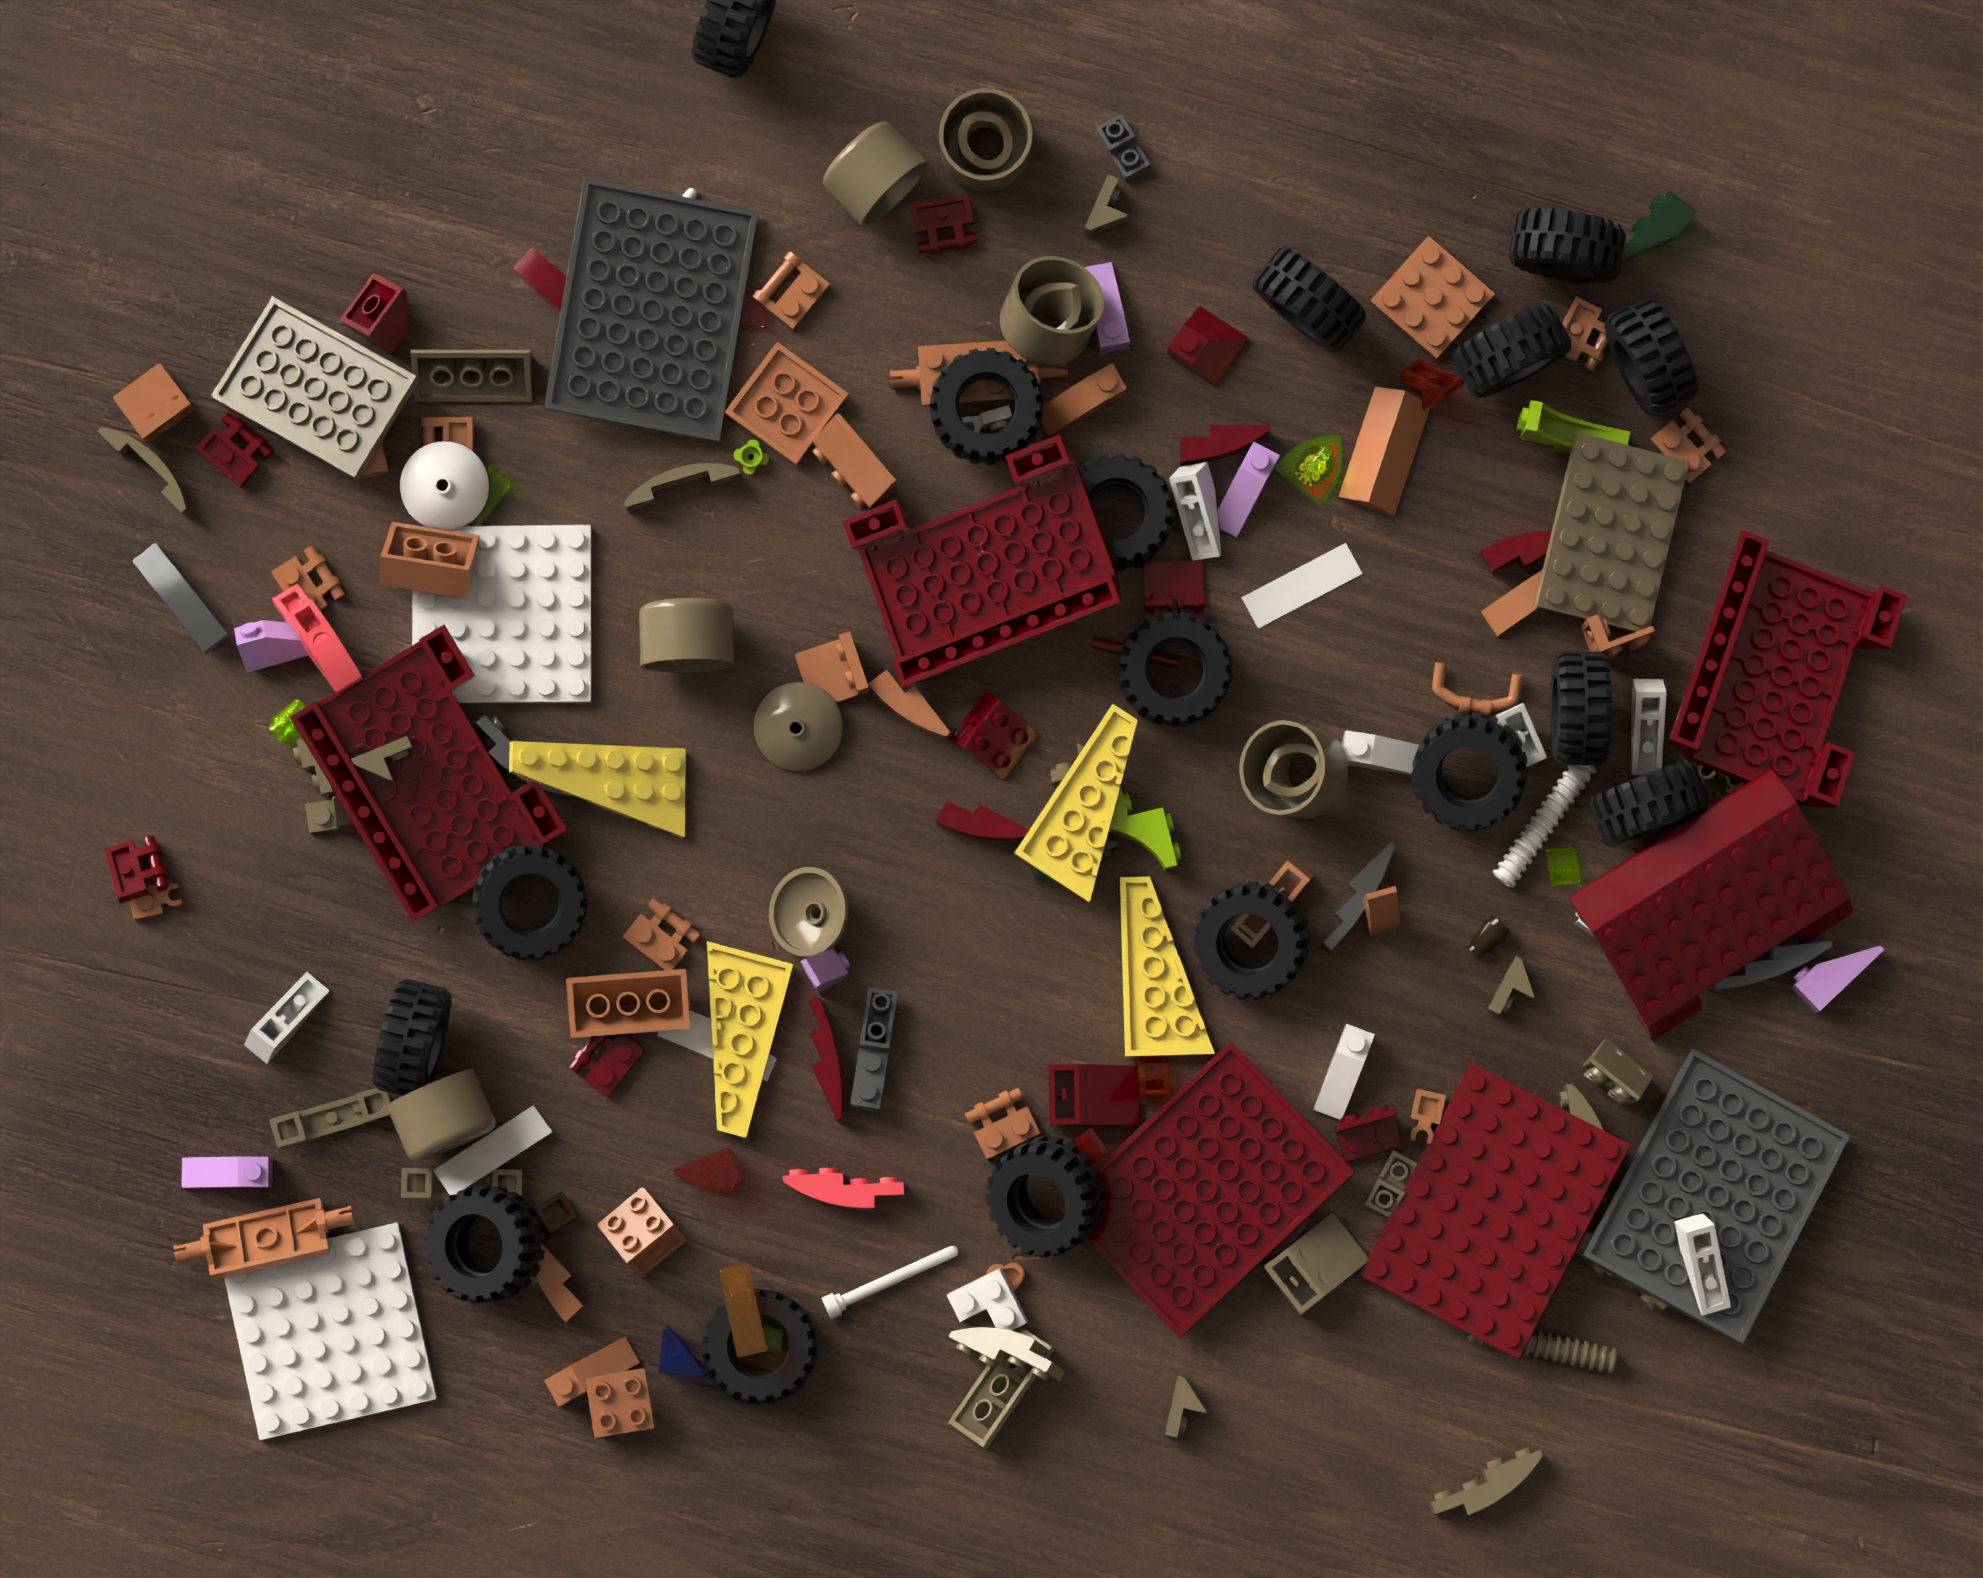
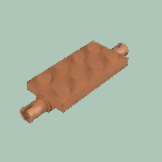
M1007 341L918 346L919 366H916V369L890 370L891 389L918 387V390L921 389L922 407L930 406L935 380L939 378L941 370L945 365H950L953 362V358L958 355L964 356L969 354V350L977 348L978 351L996 348L997 352L1003 353L1005 350L1012 353V357L1017 360H1023L1027 364V368L1034 372L1038 384L1044 378H1068L1067 363L1059 365L1035 363L1018 354ZM979 380L964 390L959 404L1014 401L1011 392L1003 384L994 380Z
M321 1198L203 1224L204 1235L200 1237V1241L174 1246V1251H176L174 1252L175 1259L179 1265L184 1262L204 1258L208 1262L212 1281L330 1255L327 1233H329V1229L354 1225L352 1206L325 1212Z

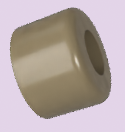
M989 88L975 89L956 98L943 114L939 127V151L945 169L959 184L976 191H995L1007 187L1016 181L1025 171L1032 151V126L1023 106L1011 95ZM989 127L1001 135L1004 147L1002 153L996 159H981L970 150L968 139L975 130Z
M882 121L864 130L838 154L824 174L823 186L862 228H866L888 214L914 189L926 173L929 162L893 124Z
M1044 256L1033 259L1019 270L1002 305L1000 327L1003 336L1018 354L1035 363L1059 365L1070 362L1078 357L1086 348L1103 313L1104 295L1096 278L1087 269L1072 260L1056 256ZM1043 312L1058 320L1060 326L1053 328L1042 324L1031 313Z
M674 598L652 601L641 607L639 611L640 668L655 672L692 673L717 671L734 666L733 609L727 602L708 598Z
M1275 721L1262 726L1247 741L1240 758V781L1249 800L1259 809L1275 815L1300 819L1313 818L1330 810L1341 798L1348 780V761L1339 741L1323 728L1293 721ZM1298 754H1309L1316 762V771L1306 782L1298 787H1293L1289 780L1290 764Z
M474 1069L464 1070L437 1080L394 1100L386 1106L408 1158L414 1162L433 1158L469 1143L491 1131L496 1123Z

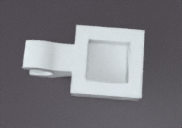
M1009 405L980 413L978 416H966L962 418V421L965 425L972 424L974 431L980 433L981 429L988 428L993 432L1004 429L1008 425L1007 423L1012 420V414Z

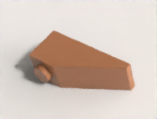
M1113 363L1086 377L1044 404L1041 424L1048 437L1126 395L1127 388Z
M625 1336L545 1379L544 1382L558 1407H562L587 1393L585 1383L587 1377L626 1371L640 1362Z

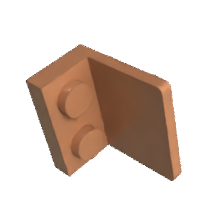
M161 364L155 365L113 397V400L147 445L195 411L194 407Z
M1599 615L1587 618L1580 627L1589 651L1602 652L1607 655L1609 660L1619 656V653L1623 651L1622 649L1626 647L1633 651L1646 646L1647 642L1651 641L1650 637L1655 632L1654 626H1650L1609 642L1608 637H1611L1609 627L1605 620H1600Z
M850 631L840 634L838 640L795 654L803 682L822 688L836 703L869 692V686Z
M644 1187L640 1188L598 1223V1227L640 1278L645 1276L687 1241Z
M644 1368L592 1376L585 1379L594 1438L655 1428L654 1412L652 1413Z

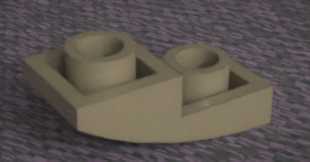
M302 738L296 739L298 747L293 748L297 766L302 765L306 772L316 770V773L311 774L315 791H321V795L324 797L336 795Z
M1393 1149L1365 1205L1390 1217L1392 1211L1396 1210L1404 1196L1405 1191L1403 1190L1418 1161Z

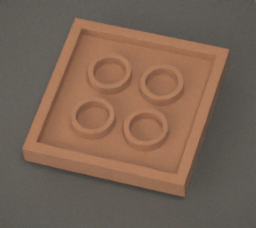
M1428 236L1369 303L1436 361L1494 297L1495 293Z
M777 342L724 413L797 466L812 446V440L829 423L847 399L849 393Z

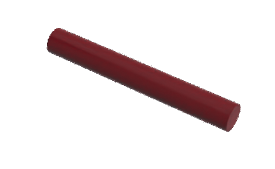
M1094 636L1091 648L1120 655L1124 643ZM1153 651L1148 662L1178 669L1181 657Z

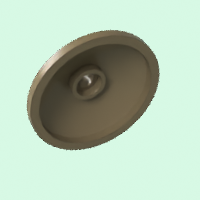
M792 682L775 688L762 700L755 714L754 735L759 749L770 762L786 770L807 771L821 766L833 756L842 739L843 720L837 703L825 690L810 683ZM792 723H800L802 727L800 733H794L791 730Z
M803 867L786 875L775 888L769 906L770 927L777 942L786 951L803 957H810L831 949L841 938L848 920L849 909L845 890L834 875L820 868ZM821 910V915L818 918V911Z

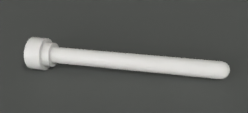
M949 1246L841 1296L839 1293L836 1295L831 1293L822 1297L830 1319L841 1316V1312L846 1310V1306L956 1257L958 1249L956 1246Z

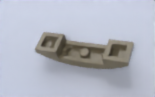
M104 427L98 430V433L122 456L130 449H133L168 483L161 491L163 496L185 517L190 514L181 486L168 467L155 453L141 442L122 432Z
M698 463L665 471L639 486L624 501L627 512L656 504L653 492L706 476L710 477L712 487L741 478L739 469L734 466L718 463Z
M374 1088L357 1093L354 1096L269 1119L277 1149L334 1134L390 1116L386 1108L390 1100L387 1092Z
M401 1169V1198L446 1199L450 1195L433 1172L434 1169ZM495 1169L465 1189L499 1186L507 1188L508 1192L515 1191L522 1196V1170Z

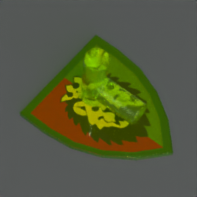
M1340 435L1320 436L1306 440L1287 453L1274 470L1320 506L1336 485L1342 468L1343 451Z

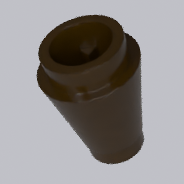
M1492 914L1489 919H1484L1467 948L1480 959L1507 939L1506 934L1510 929Z

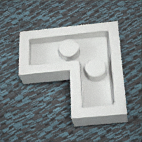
M1002 1268L947 1294L960 1322L986 1309L995 1327L1011 1331L1028 1322Z

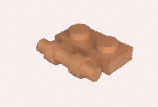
M1576 296L1562 323L1572 341L1571 350L1563 358L1576 363L1581 353L1588 357L1583 368L1594 372L1598 363L1603 362L1606 356L1604 351L1608 345L1604 330L1605 323L1597 320L1602 309ZM1592 330L1600 334L1594 347L1586 344Z
M1687 407L1679 414L1686 422L1681 429L1672 420L1649 441L1660 454L1690 461L1685 483L1689 485L1711 466V463L1705 457L1709 451L1717 459L1727 451L1721 446V440L1716 434L1712 435L1702 424L1703 419L1698 414L1695 416ZM1692 431L1704 443L1699 448L1687 437Z
M311 545L304 550L309 559L307 563L302 565L298 558L294 556L272 570L271 573L283 592L298 584L308 599H312L318 609L323 611L328 607L323 599L324 595L330 592L334 600L337 601L345 596V593L340 587L341 581L337 575L333 576L325 564L327 560L323 553L319 554L315 546ZM315 570L323 581L317 588L308 575Z
M653 897L647 907L655 913L654 917L649 920L640 914L623 935V938L663 970H674L688 952L679 943L684 937L694 943L701 934L692 927L693 924L689 920H682L673 913L671 906L667 903L662 904ZM663 920L676 929L672 937L659 928Z
M1019 1088L1010 1092L1005 1090L998 1094V1098L985 1104L981 1102L974 1105L975 1109L965 1113L969 1124L981 1120L984 1128L975 1131L974 1135L986 1160L1041 1134L1028 1106L1016 1111L1013 1103L1023 1099ZM1005 1108L1008 1116L992 1123L989 1115Z

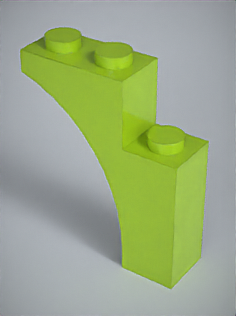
M1534 400L1530 401L1527 408H1522L1516 429L1521 431V440L1553 446V452L1568 455L1571 453L1575 433H1582L1628 445L1630 431L1576 419L1553 410L1543 402Z
M1120 787L1108 832L1125 836L1143 846L1159 861L1165 871L1177 868V860H1181L1178 843H1172L1169 832L1174 831V826L1170 813L1165 814L1162 807L1128 816L1127 811L1132 810L1128 793L1123 794Z

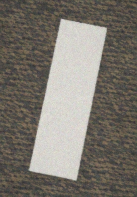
M1344 543L1241 598L1257 628H1260L1360 576L1362 572L1347 544Z
M690 1011L691 1029L658 1032L657 1036L713 1059L710 1018ZM769 1054L763 1076L765 1081H768L777 1060L771 1054Z
M533 1105L434 1169L433 1172L449 1195L457 1194L458 1191L469 1187L552 1133V1130Z

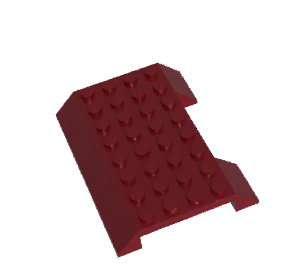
M1061 434L1005 456L1015 484L1020 485L1019 487L914 528L897 499L843 520L852 549L859 550L897 658L893 659L892 662L902 688L1122 603L1118 574L1079 466Z
M1741 530L1669 742L1692 763L1745 784L1771 768L1798 805L1837 808L1855 752L1827 742L1823 747L1822 745L1854 649L1889 650L1891 648L1907 595L1879 585L1874 592L1868 591L1768 551L1767 547L1770 540Z
M445 624L418 639L419 642L365 673L362 675L363 680L338 695L334 692L289 716L412 922L441 908L474 888L481 869L497 853L500 854L506 851V848L524 846V844L544 846L567 831L566 826L541 784L532 781L515 792H511L453 695V691L472 679L475 674ZM405 736L410 738L413 749L408 750L409 756L401 760L392 762L391 758L386 759L395 782L354 765L351 760L354 757Z
M1771 768L1568 897L1581 921L1592 932L1639 1014L1637 1018L1651 1041H1654L1701 1011L1702 1006L1699 994L1785 939L1796 934L1800 943L1806 944L1853 914L1850 897L1795 799Z

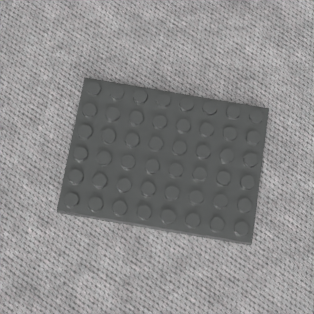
M584 177L543 410L718 443L720 441L758 211Z
M1692 1048L1581 1257L1733 1342L1742 1345L1850 1135ZM1701 1213L1715 1225L1731 1308L1704 1316L1700 1313L1687 1273L1674 1222Z

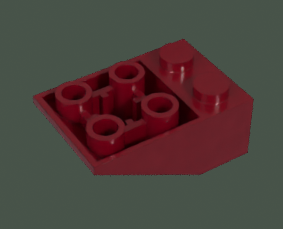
M1054 1064L1048 1066L1049 1127L1139 1125L1138 1065Z

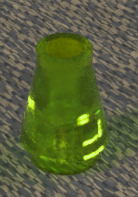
M294 698L287 707L269 721L270 725L267 731L274 738L286 744L289 739L292 740L297 731L289 716L305 708L306 705Z

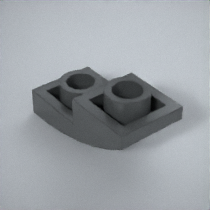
M1122 114L1096 127V131L1126 183L1151 170L1150 162L1138 145L1134 133Z

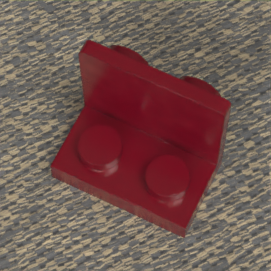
M984 692L949 739L955 745L970 752L995 775L1004 780L1038 737L1039 733L1000 699Z
M1388 1105L1371 1109L1368 1111L1369 1116L1360 1118L1359 1113L1339 1119L1340 1124L1334 1129L1343 1160L1347 1162L1401 1147L1402 1142L1394 1118L1397 1115L1396 1109L1389 1110Z

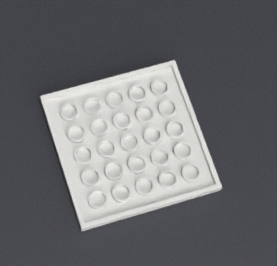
M591 525L463 526L458 529L447 530L480 536L471 588L467 599L452 598L433 593H421L412 590V645L419 642L418 639L445 624L475 674L472 679L452 692L458 703H592Z
M398 1222L328 1238L330 1255L225 1278L259 1440L437 1399Z

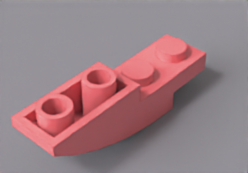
M298 584L272 598L274 606L305 646L306 653L337 695L363 680L362 675L330 624L313 600L308 599Z
M819 1168V1174L808 1175L807 1169L789 1170V1175L783 1176V1182L794 1190L815 1200L841 1207L875 1209V1197L905 1195L904 1182H898V1177L880 1178V1183L868 1184V1178L850 1179V1185H844V1174L837 1173V1168Z

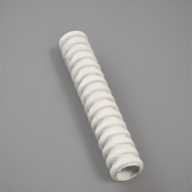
M1593 765L1567 766L1569 770L1567 772L1564 771L1562 773L1563 778L1557 780V787H1552V794H1547V801H1542L1540 804L1542 808L1535 811L1537 815L1535 817L1532 816L1530 818L1531 823L1525 825V832H1520V839H1515V846H1510L1508 849L1510 853L1503 856L1504 861L1498 863V870H1493L1492 873L1496 879L1508 887L1516 885L1514 881L1516 879L1519 880L1521 878L1520 873L1527 870L1525 866L1532 863L1531 857L1537 856L1536 850L1542 849L1541 843L1548 840L1547 835H1551L1554 832L1552 828L1559 825L1557 821L1564 818V811H1569L1568 805L1574 804L1575 800L1573 798L1580 795L1579 790H1583L1586 787L1584 783L1591 780L1590 775L1596 773Z

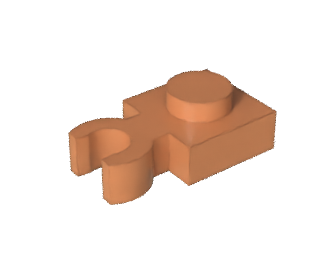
M155 884L147 886L149 895L130 901L134 920L164 914L163 905L166 904L171 907H179L184 904L182 899L176 901L170 899V893L173 890L180 889L178 884H170L167 890L161 892L157 891Z
M1416 1089L1410 1119L1418 1120V1124L1411 1130L1410 1140L1415 1141L1417 1132L1422 1130L1427 1134L1426 1144L1432 1142L1434 1134L1430 1128L1431 1123L1440 1125L1446 1095Z

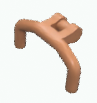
M1435 663L1432 689L1440 699L1459 708V713L1468 714L1469 712L1481 713L1483 717H1489L1491 712L1509 709L1519 702L1524 675L1512 674L1508 697L1493 701L1461 697L1445 688L1447 664Z

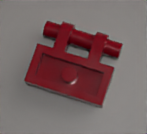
M968 193L910 204L915 234L927 233L929 241L917 243L919 254L931 252V255L939 254L940 250L957 247V250L966 249V245L977 244L975 232L967 234L963 232V226L974 224ZM954 229L955 236L938 239L936 231Z
M228 412L221 420L228 429L222 434L213 427L195 450L237 486L242 488L260 467L252 457L259 453L267 459L274 450L266 444L267 440L261 435L256 436L250 431L241 418L236 419ZM236 436H239L249 444L244 451L232 442Z
M154 836L145 837L143 839L145 846L136 849L133 839L104 849L120 904L149 895L146 884L152 882L155 883L157 891L168 889L167 879L169 876L167 868L162 865L161 847L159 844H156ZM149 861L151 868L142 871L140 862Z
M619 1034L614 1041L608 1038L607 1035L592 1036L581 1050H576L573 1054L575 1058L568 1068L577 1074L584 1065L587 1066L591 1071L584 1080L609 1098L645 1050L624 1034ZM602 1044L607 1050L596 1063L590 1057L598 1046Z

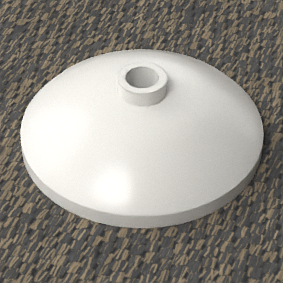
M435 442L420 448L408 459L401 474L400 493L405 508L416 521L429 528L454 530L468 525L481 513L489 495V478L484 464L473 451L454 442ZM442 479L448 482V488L444 491H440L437 487L438 482Z

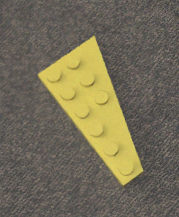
M1114 704L1111 705L1014 853L1088 903L1091 900L1138 721Z
M510 742V773L541 785L550 786L564 794L581 798L588 803L624 817L646 823L655 829L672 833V835L681 839L685 838L686 749Z
M1150 876L1120 877L1125 1057L1215 1055Z
M707 941L717 1130L747 1138L794 965Z

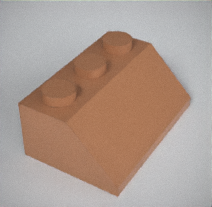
M839 413L812 440L815 448L812 451L814 456L822 465L827 462L834 471L831 475L841 487L847 485L851 489L853 494L850 497L861 510L864 507L868 510L876 508L897 490V480Z
M392 522L380 556L379 585L389 586L394 589L401 588L421 593H433L452 598L467 599L473 581L480 536Z

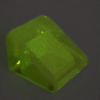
M1575 846L1545 850L1551 886L1578 883L1580 881V867Z

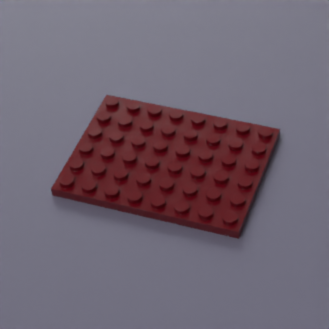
M1230 1042L1098 1167L1100 1173L1097 1175L1099 1180H1104L1106 1187L1102 1192V1196L1107 1198L1106 1207L1101 1210L1104 1213L1101 1223L1096 1225V1230L1086 1239L1181 1339L1355 1174V1171L1240 1050ZM1063 1200L1056 1207L1065 1214V1200Z
M1470 1063L1441 1118L1440 1125H1437L1433 1133L1432 1142L1427 1144L1403 1190L1405 1191L1404 1196L1396 1210L1392 1211L1359 1276L1520 1360L1628 1154L1631 1144Z

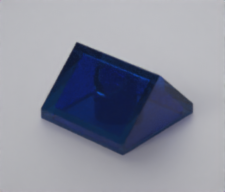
M667 1326L663 1330L658 1373L706 1377L708 1372L672 1327Z

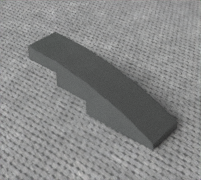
M156 543L132 560L205 654L229 637V634Z
M1391 842L1348 883L1347 887L1354 895L1334 914L1341 925L1321 944L1328 953L1351 930L1365 910L1362 901L1364 896L1375 892L1378 888L1395 848Z
M1832 941L1771 948L1768 950L1770 960L1746 964L1741 967L1742 976L1726 977L1713 985L1714 993L1747 987L1782 975L1809 962L1833 947Z

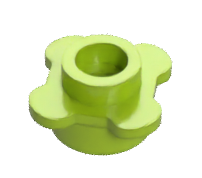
M754 439L749 440L741 449H736L733 455L734 459L742 464L744 473L748 475L753 474L757 467L766 465L769 461L768 455L762 452L759 442ZM750 454L754 455L752 460L748 458Z

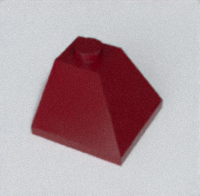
M373 273L339 321L376 347L392 355L395 349L402 344L403 338L409 331L407 291Z
M1199 306L1168 347L1167 355L1216 387L1249 338Z

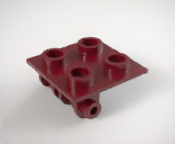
M1203 560L1143 562L1145 621L1154 616L1169 612L1189 613L1191 616L1204 619Z

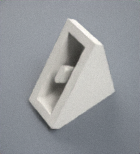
M1524 703L1496 715L1497 723L1502 727L1505 724L1512 729V736L1514 738L1519 737L1522 742L1521 749L1523 752H1526L1528 759L1526 767L1547 758Z

